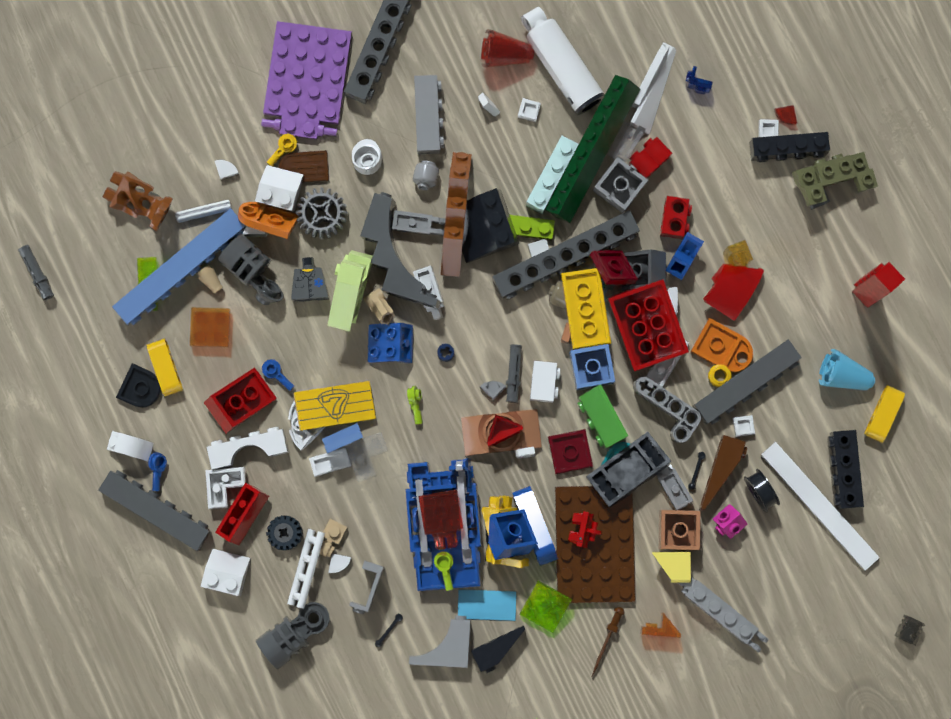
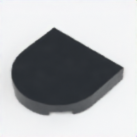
M132 363L116 398L139 408L153 405L161 394L157 376L153 372Z

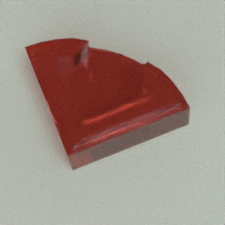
M794 105L774 109L776 116L783 123L788 125L797 124Z

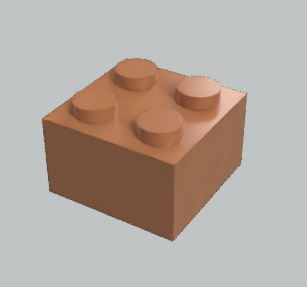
M660 510L659 549L700 550V511Z

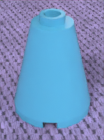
M831 349V355L827 354L819 371V374L822 375V380L819 379L820 385L856 390H868L873 387L875 383L873 372L836 349Z

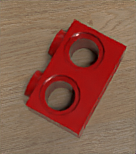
M673 196L665 198L660 236L683 239L689 230V224L686 223L687 216H691L692 205H689L690 199ZM676 204L680 205L683 208V212L676 213L673 210V206ZM677 223L680 226V230L677 232L671 230L670 224Z

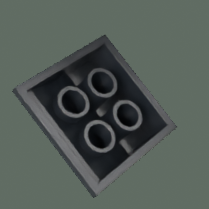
M495 188L467 200L462 247L466 263L520 244L500 189Z

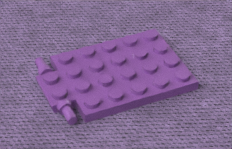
M277 21L263 114L282 118L275 120L262 119L261 126L279 130L281 135L291 134L296 137L317 139L318 136L323 135L337 136V129L327 128L325 125L319 124L323 122L339 125L352 31Z

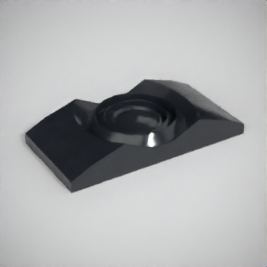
M646 432L587 475L586 478L610 508L627 498L642 484L658 475L671 463V460L650 433Z

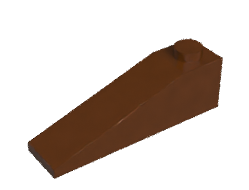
M726 435L721 436L699 507L700 510L706 509L741 458L745 457L747 452L745 441Z

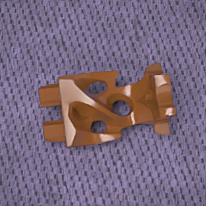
M115 171L110 182L119 186L117 191L107 187L102 196L111 202L109 207L125 212L135 218L138 215L146 216L151 220L149 227L158 231L171 207L173 198L169 196L162 198L158 194L151 192L154 189L153 186L143 182L128 171L125 174ZM143 200L149 201V209H146L143 206ZM129 202L132 203L134 209L129 208L127 204Z

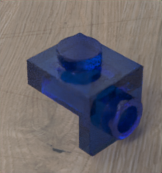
M693 66L692 70H688L686 75L687 88L694 89L698 94L709 93L713 82L696 78L697 66Z

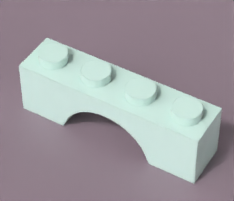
M561 136L526 202L527 207L543 215L546 205L579 145L578 143Z

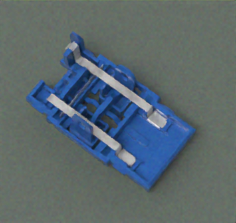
M471 459L451 460L450 471L429 472L428 462L408 464L407 483H409L410 489H406L410 552H415L413 560L414 569L416 568L418 591L445 589L442 571H439L434 564L435 556L442 551L450 553L453 557V565L449 569L453 588L481 586L479 565L481 559L478 547H482V543L480 541L481 531L478 494L476 491L477 483H473L474 473ZM445 498H449V503L459 502V504L451 505V515H446ZM436 499H441L442 515L437 516L436 507H424V505L436 504ZM465 501H475V504L465 503ZM411 506H417V508H413V509H412V516H413V529H414V532H419V533H420L419 535H413V531H412V518H411ZM446 520H452V528L461 529V531L452 532V537H448ZM437 521H443L444 537L439 538V533L426 534L428 531H437ZM477 524V530H467V528H475Z

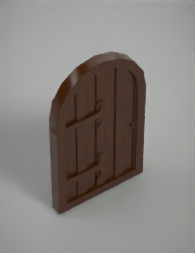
M327 150L289 153L279 162L280 169L303 174L302 183L329 181Z

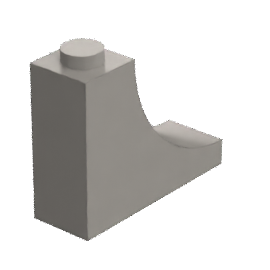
M455 615V619H451L450 627L444 640L430 652L409 656V664L468 668L470 620H466L467 616Z

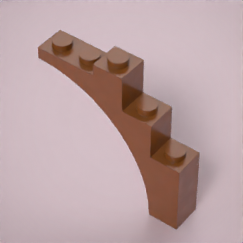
M453 152L441 262V275L460 277L472 154H466L465 152Z

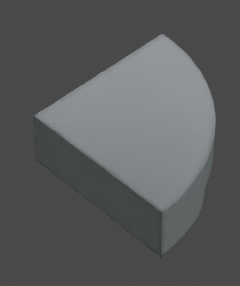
M489 381L479 387L494 400L507 386L501 382Z

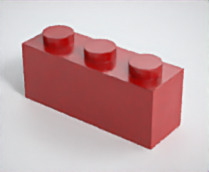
M245 482L215 533L228 542L240 546L268 500L269 495Z

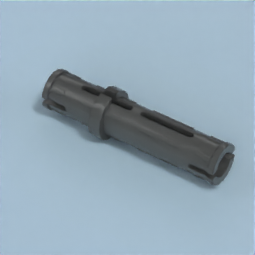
M22 246L18 249V252L32 276L33 285L39 290L43 301L52 298L54 293L47 282L48 278L44 276L30 246Z
M517 344L510 345L508 380H506V402L518 403L519 386H521L519 379L522 345Z

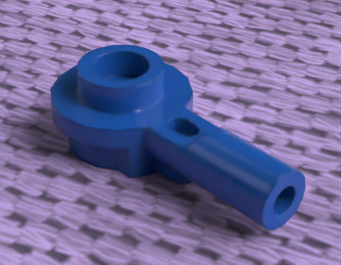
M270 359L264 362L262 365L264 376L271 379L276 378L288 391L295 387L281 373V366L276 360Z
M158 452L153 453L148 460L149 468L153 471L152 491H160V477L167 464L166 457Z

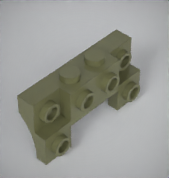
M864 152L844 157L843 154L832 156V160L829 161L823 158L814 161L815 165L792 172L794 182L802 192L807 207L827 201L823 189L826 186L853 179L858 192L878 187L873 168L869 169Z

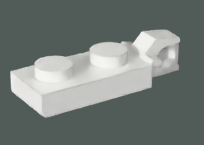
M430 265L413 271L414 277L426 286L424 295H426V292L437 296L436 299L441 302L439 310L425 305L424 308H426L427 312H432L435 320L443 318L441 308L444 307L433 267Z

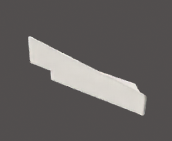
M664 42L657 52L640 86L641 90L632 105L637 111L629 126L647 135L650 134L676 53L674 47Z

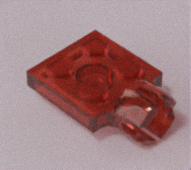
M458 490L418 496L425 535L431 534L434 537L436 549H446L445 538H447L448 548L458 546L457 530L464 528Z

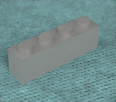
M437 75L414 76L417 154H440V148H444L443 136H439V129H443V118H439V111H442V99H438V92H441V81H437Z

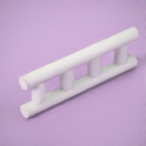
M311 529L307 531L287 603L295 606L297 600V607L302 609L305 608L325 533L318 531L315 537V530ZM314 544L312 554L310 556L309 552L311 549V545ZM306 563H309L307 572L304 574ZM301 581H302V582H303L302 590H301V593H298V592H299L300 585H301Z

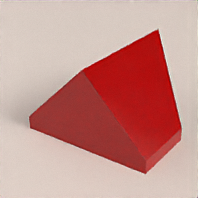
M495 414L487 445L490 448L523 432L524 429L522 425Z

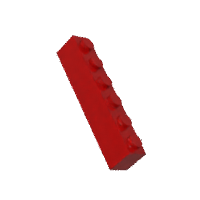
M890 262L885 265L880 263L854 284L856 288L852 292L868 308L890 294L905 278Z

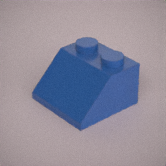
M525 509L490 515L488 543L495 560L529 554L538 544Z

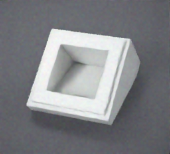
M248 226L243 232V235L246 237H266L268 235L266 232Z

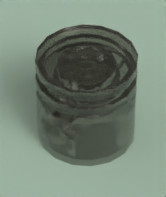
M903 615L902 624H899L894 636L916 646L921 635L920 631H923L922 626L924 627L925 624L912 617Z

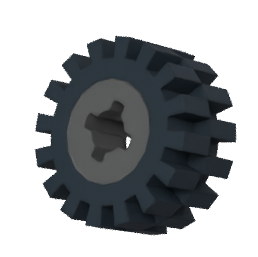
M277 516L274 520H271L270 525L267 527L268 532H266V536H268V542L278 550H291L301 542V537H303V529L299 521L290 516Z

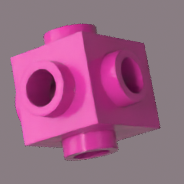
M730 504L713 518L717 525L715 527L717 532L721 536L725 534L730 539L747 525L741 513Z

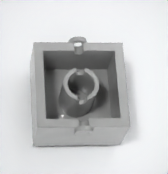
M617 157L595 185L593 191L621 213H624L644 188L648 179L638 173L633 165L629 166Z

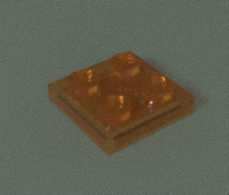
M191 307L190 346L229 347L230 309Z

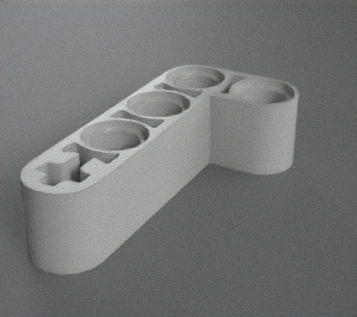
M647 377L636 379L633 383L634 391L677 420L670 431L671 439L675 442H686L700 423V413ZM646 382L645 386L648 389H652L653 387L654 389L651 392L647 389L640 390L641 385H639V383ZM657 391L663 394L661 402L656 401L654 398ZM673 402L679 405V410L676 413L672 412L670 408ZM690 412L695 416L693 423H689L686 419L687 414ZM678 429H682L684 431V437L682 439H678L676 437V431Z

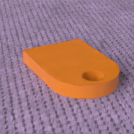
M259 202L243 203L240 205L237 215L239 221L244 225L288 239L299 218L295 213Z
M711 318L707 320L690 351L714 365L726 366L733 373L745 369L753 357L752 346L744 336ZM738 353L746 354L747 361L745 363L738 362Z

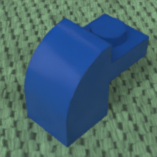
M687 232L665 271L682 280L704 241Z

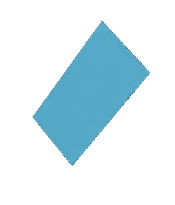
M458 590V616H467L466 619L515 621L516 591Z

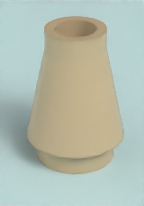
M209 265L196 273L199 276L198 279L214 294L223 288L214 268H211Z

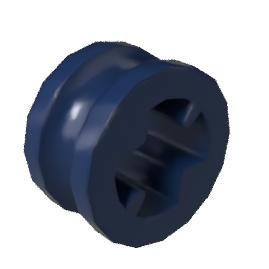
M446 343L440 345L437 350L438 358L443 362L452 360L454 348ZM449 348L451 355L443 357V353H440L441 350Z

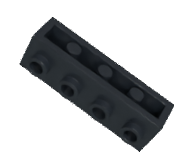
M828 132L755 137L749 142L751 161L759 163L767 162L770 159L784 161L787 158L799 160L805 159L808 156L822 158L830 151Z
M856 430L831 432L827 442L828 447L832 450L829 462L834 470V475H831L832 486H835L836 494H833L834 505H837V509L864 507Z

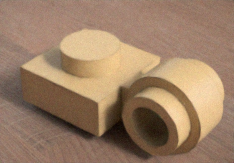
M329 519L323 531L325 533L324 538L327 540L323 541L319 555L325 558L326 556L331 557L335 549L332 546V542L339 545L348 527Z

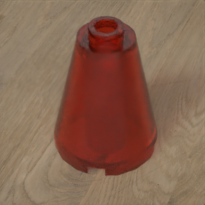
M491 29L486 30L485 33L488 34V37L483 38L481 59L485 60V63H482L483 67L525 64L533 60L535 51L531 44Z

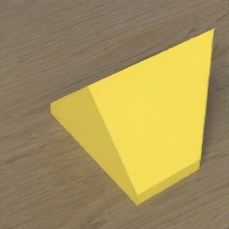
M652 552L671 579V583H691V552Z

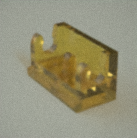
M746 240L730 245L723 251V255H726L728 263L735 266L733 259L737 263L740 262L742 266H747L753 260Z

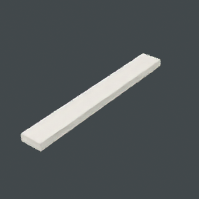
M776 442L761 454L766 462L863 570H867L880 558Z

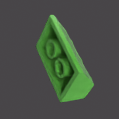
M601 384L578 398V407L582 413L586 412L588 416L586 421L591 430L595 429L598 435L595 438L600 447L604 446L606 449L628 437Z

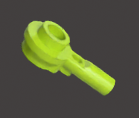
M412 386V388L407 390L409 405H411V410L414 413L415 424H422V416L419 409L422 392L417 386Z
M442 551L435 556L434 564L439 571H442L445 589L449 591L453 590L449 570L453 565V557L450 553Z

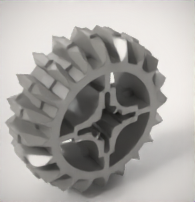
M321 187L320 193H317V190L314 188L313 195L306 192L308 199L300 198L304 204H297V207L302 209L296 211V215L302 216L297 219V222L302 223L300 225L301 229L307 228L305 231L307 235L313 231V238L317 236V233H319L320 239H323L324 233H326L328 238H331V231L335 235L338 234L335 229L336 227L341 230L343 229L340 222L346 223V219L342 216H347L348 213L342 210L347 208L346 204H341L343 202L342 197L336 199L338 197L337 192H334L331 196V189L324 193V188ZM319 199L328 200L327 202L325 201L322 205L312 203ZM333 203L337 207L336 219L329 214ZM308 207L314 212L311 223L306 218ZM324 209L326 216L322 217L321 215L319 217L317 210L322 211ZM323 221H326L329 224L331 223V225L327 227H316V225H319Z

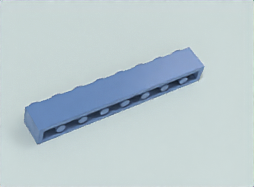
M230 208L114 304L112 308L128 326L130 324L135 325L142 319L141 315L145 311L147 313L151 312L157 306L155 304L160 299L164 301L172 294L170 291L175 286L177 288L181 287L186 282L185 278L190 274L194 276L201 270L199 266L204 262L210 263L216 257L214 255L219 250L224 251L234 237L236 238L243 234L246 225L239 221L238 216Z

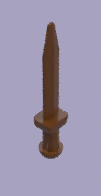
M621 607L614 609L615 614L611 623L606 627L609 632L595 663L592 676L600 664L612 633H617L618 631L617 626L621 616L625 615V611Z

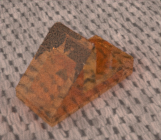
M662 612L660 628H657V624L646 623V627L641 626L640 630L642 635L681 638V633Z

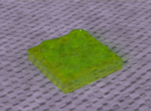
M537 581L519 615L554 633L572 599Z

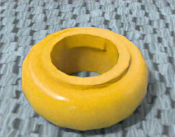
M714 365L708 373V379L715 387L722 386L732 378L731 371L724 365ZM721 370L725 373L723 381L715 379L714 374L716 371Z

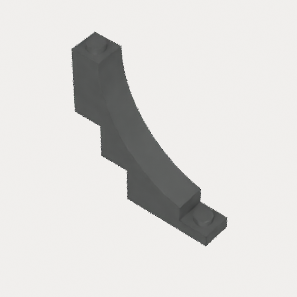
M374 193L360 236L366 241L377 244L371 264L374 267L388 271L382 291L385 294L439 310L441 302L436 299L437 296L427 292L424 295L426 286L408 272L396 251L392 233L393 211L396 202L391 198L392 195L388 193Z

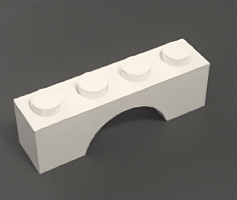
M279 427L267 429L268 432L260 434V431L249 433V437L242 439L241 436L229 438V442L223 443L222 440L211 442V446H207L211 469L233 466L236 454L248 446L262 448L269 457L289 453L284 430H279Z

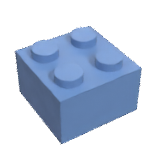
M609 344L570 351L576 390L593 388L600 384L605 386L615 383Z

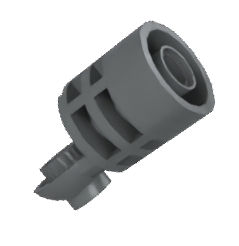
M243 234L237 236L224 249L218 260L245 286L251 285L257 291L255 297L261 304L269 305L270 303L281 301L283 299L281 288L274 281L267 279L263 275V272L271 263V259L263 254Z
M317 602L307 603L304 609H300L298 616L294 620L286 616L281 624H275L273 630L269 629L256 639L258 647L276 669H280L289 662L294 653L296 655L299 654L303 646L305 648L309 646L306 638L311 634H318L326 629L330 618L325 606ZM313 612L319 616L317 623H312L309 620V616Z

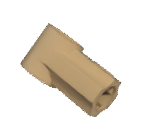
M380 288L363 297L371 312H374L381 324L388 325L393 322L395 314L388 305V301Z

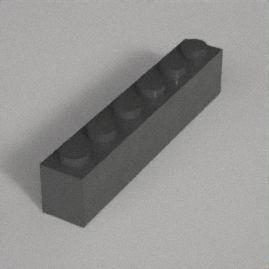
M788 339L694 404L693 408L700 413L705 425L709 422L713 425L721 419L719 415L726 411L729 414L737 408L736 403L739 401L744 403L752 398L751 393L756 389L758 392L762 391L768 386L767 382L773 379L776 381L784 375L782 371L787 368L792 370L798 366V360L802 357Z
M117 470L116 472L110 471L98 491L192 549L200 551L211 533L207 529L209 525L201 520L195 522L191 519L192 515L184 510L182 512L175 509L176 505L166 500L164 503L159 500L160 495L152 490L146 492L142 489L143 485L135 480L132 482L125 479L127 475Z

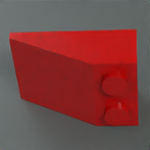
M254 367L212 394L204 404L225 434H227L277 398Z

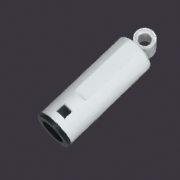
M540 7L521 16L522 24L529 32L526 38L576 114L581 115L599 104L605 95L557 22L554 19L547 20L544 11Z

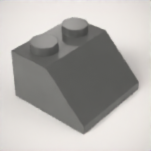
M650 249L624 253L638 281L635 284H622V291H628L664 279L666 285V252Z

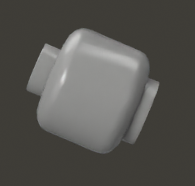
M422 161L416 165L413 182L418 185L419 189L429 190V188L436 186L439 176V169L436 167V164L431 161Z

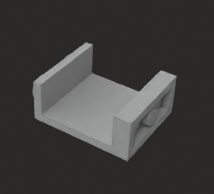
M364 561L362 568L377 574L367 604L365 606L352 601L349 605L353 607L352 611L360 614L370 611L384 570L383 566Z

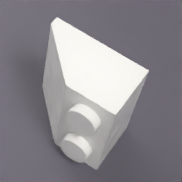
M267 165L260 180L255 201L295 212L304 175Z
M212 549L200 587L241 596L250 558Z

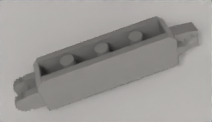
M691 578V583H679L684 587L681 592L684 593L687 599L744 644H748L759 653L761 648L751 641L752 637L756 635L762 642H768L769 639L760 633L755 625L698 580Z

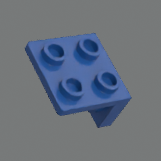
M405 323L369 325L368 362L412 363L413 325Z

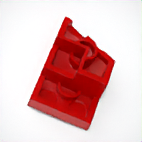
M722 264L711 278L714 285L703 298L704 302L735 321L758 286L764 270L762 268L756 269L740 265Z

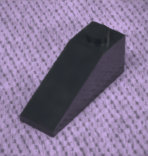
M524 625L471 650L480 672L485 671L487 674L496 669L495 665L500 663L524 632Z

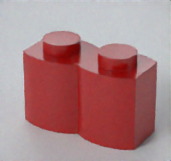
M658 137L654 140L651 138L647 140L643 145L644 149L640 153L636 151L629 158L631 160L629 166L633 165L637 169L636 171L646 179L673 154Z

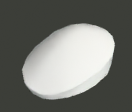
M364 139L354 146L352 161L355 169L361 174L370 175L381 167L382 153L375 141Z

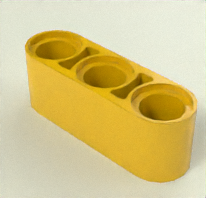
M166 339L147 344V350L164 397L182 391L183 387Z
M886 385L864 435L878 442H884L904 399V392Z

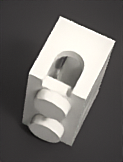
M534 361L530 401L553 403L554 398L557 399L558 387H555V380H559L560 368H557V363Z

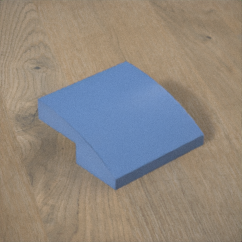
M358 423L322 440L327 453L363 438Z

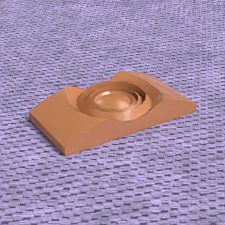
M537 409L497 413L496 415L522 425L524 431L490 448L487 445V440L495 414L461 418L465 456L515 451L528 447L542 448Z

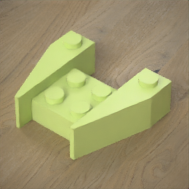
M351 250L349 255H345L341 264H337L335 269L337 280L327 326L350 331L352 323L356 324L372 265V255Z

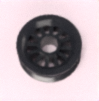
M756 469V473L748 478L744 476V481L750 493L765 513H768L767 509L773 505H780L776 492L759 469Z

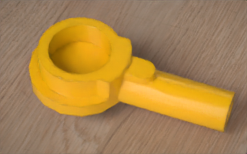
M284 134L279 138V148L266 162L267 164L273 166L284 153H290L296 149L297 140L293 135Z

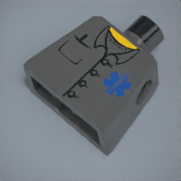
M313 257L302 258L303 269H294L292 302L329 300L322 268H314Z

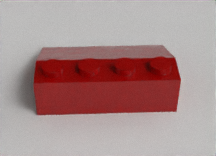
M664 279L608 297L634 371L689 352Z

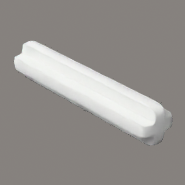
M224 200L176 212L175 217L178 223L228 211L231 208V203L229 200Z

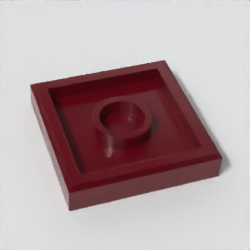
M623 251L591 252L590 256L606 285L635 284L638 281Z
M586 429L548 436L555 474L593 467Z

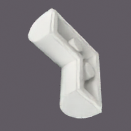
M245 467L205 470L208 509L228 508L227 488L243 487L246 482Z

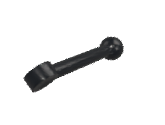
M699 452L697 455L699 459L692 481L688 485L690 490L696 488L695 481L702 459L706 456L704 452Z
M396 614L393 623L382 637L375 641L376 647L382 646V642L398 621L403 619L402 614Z

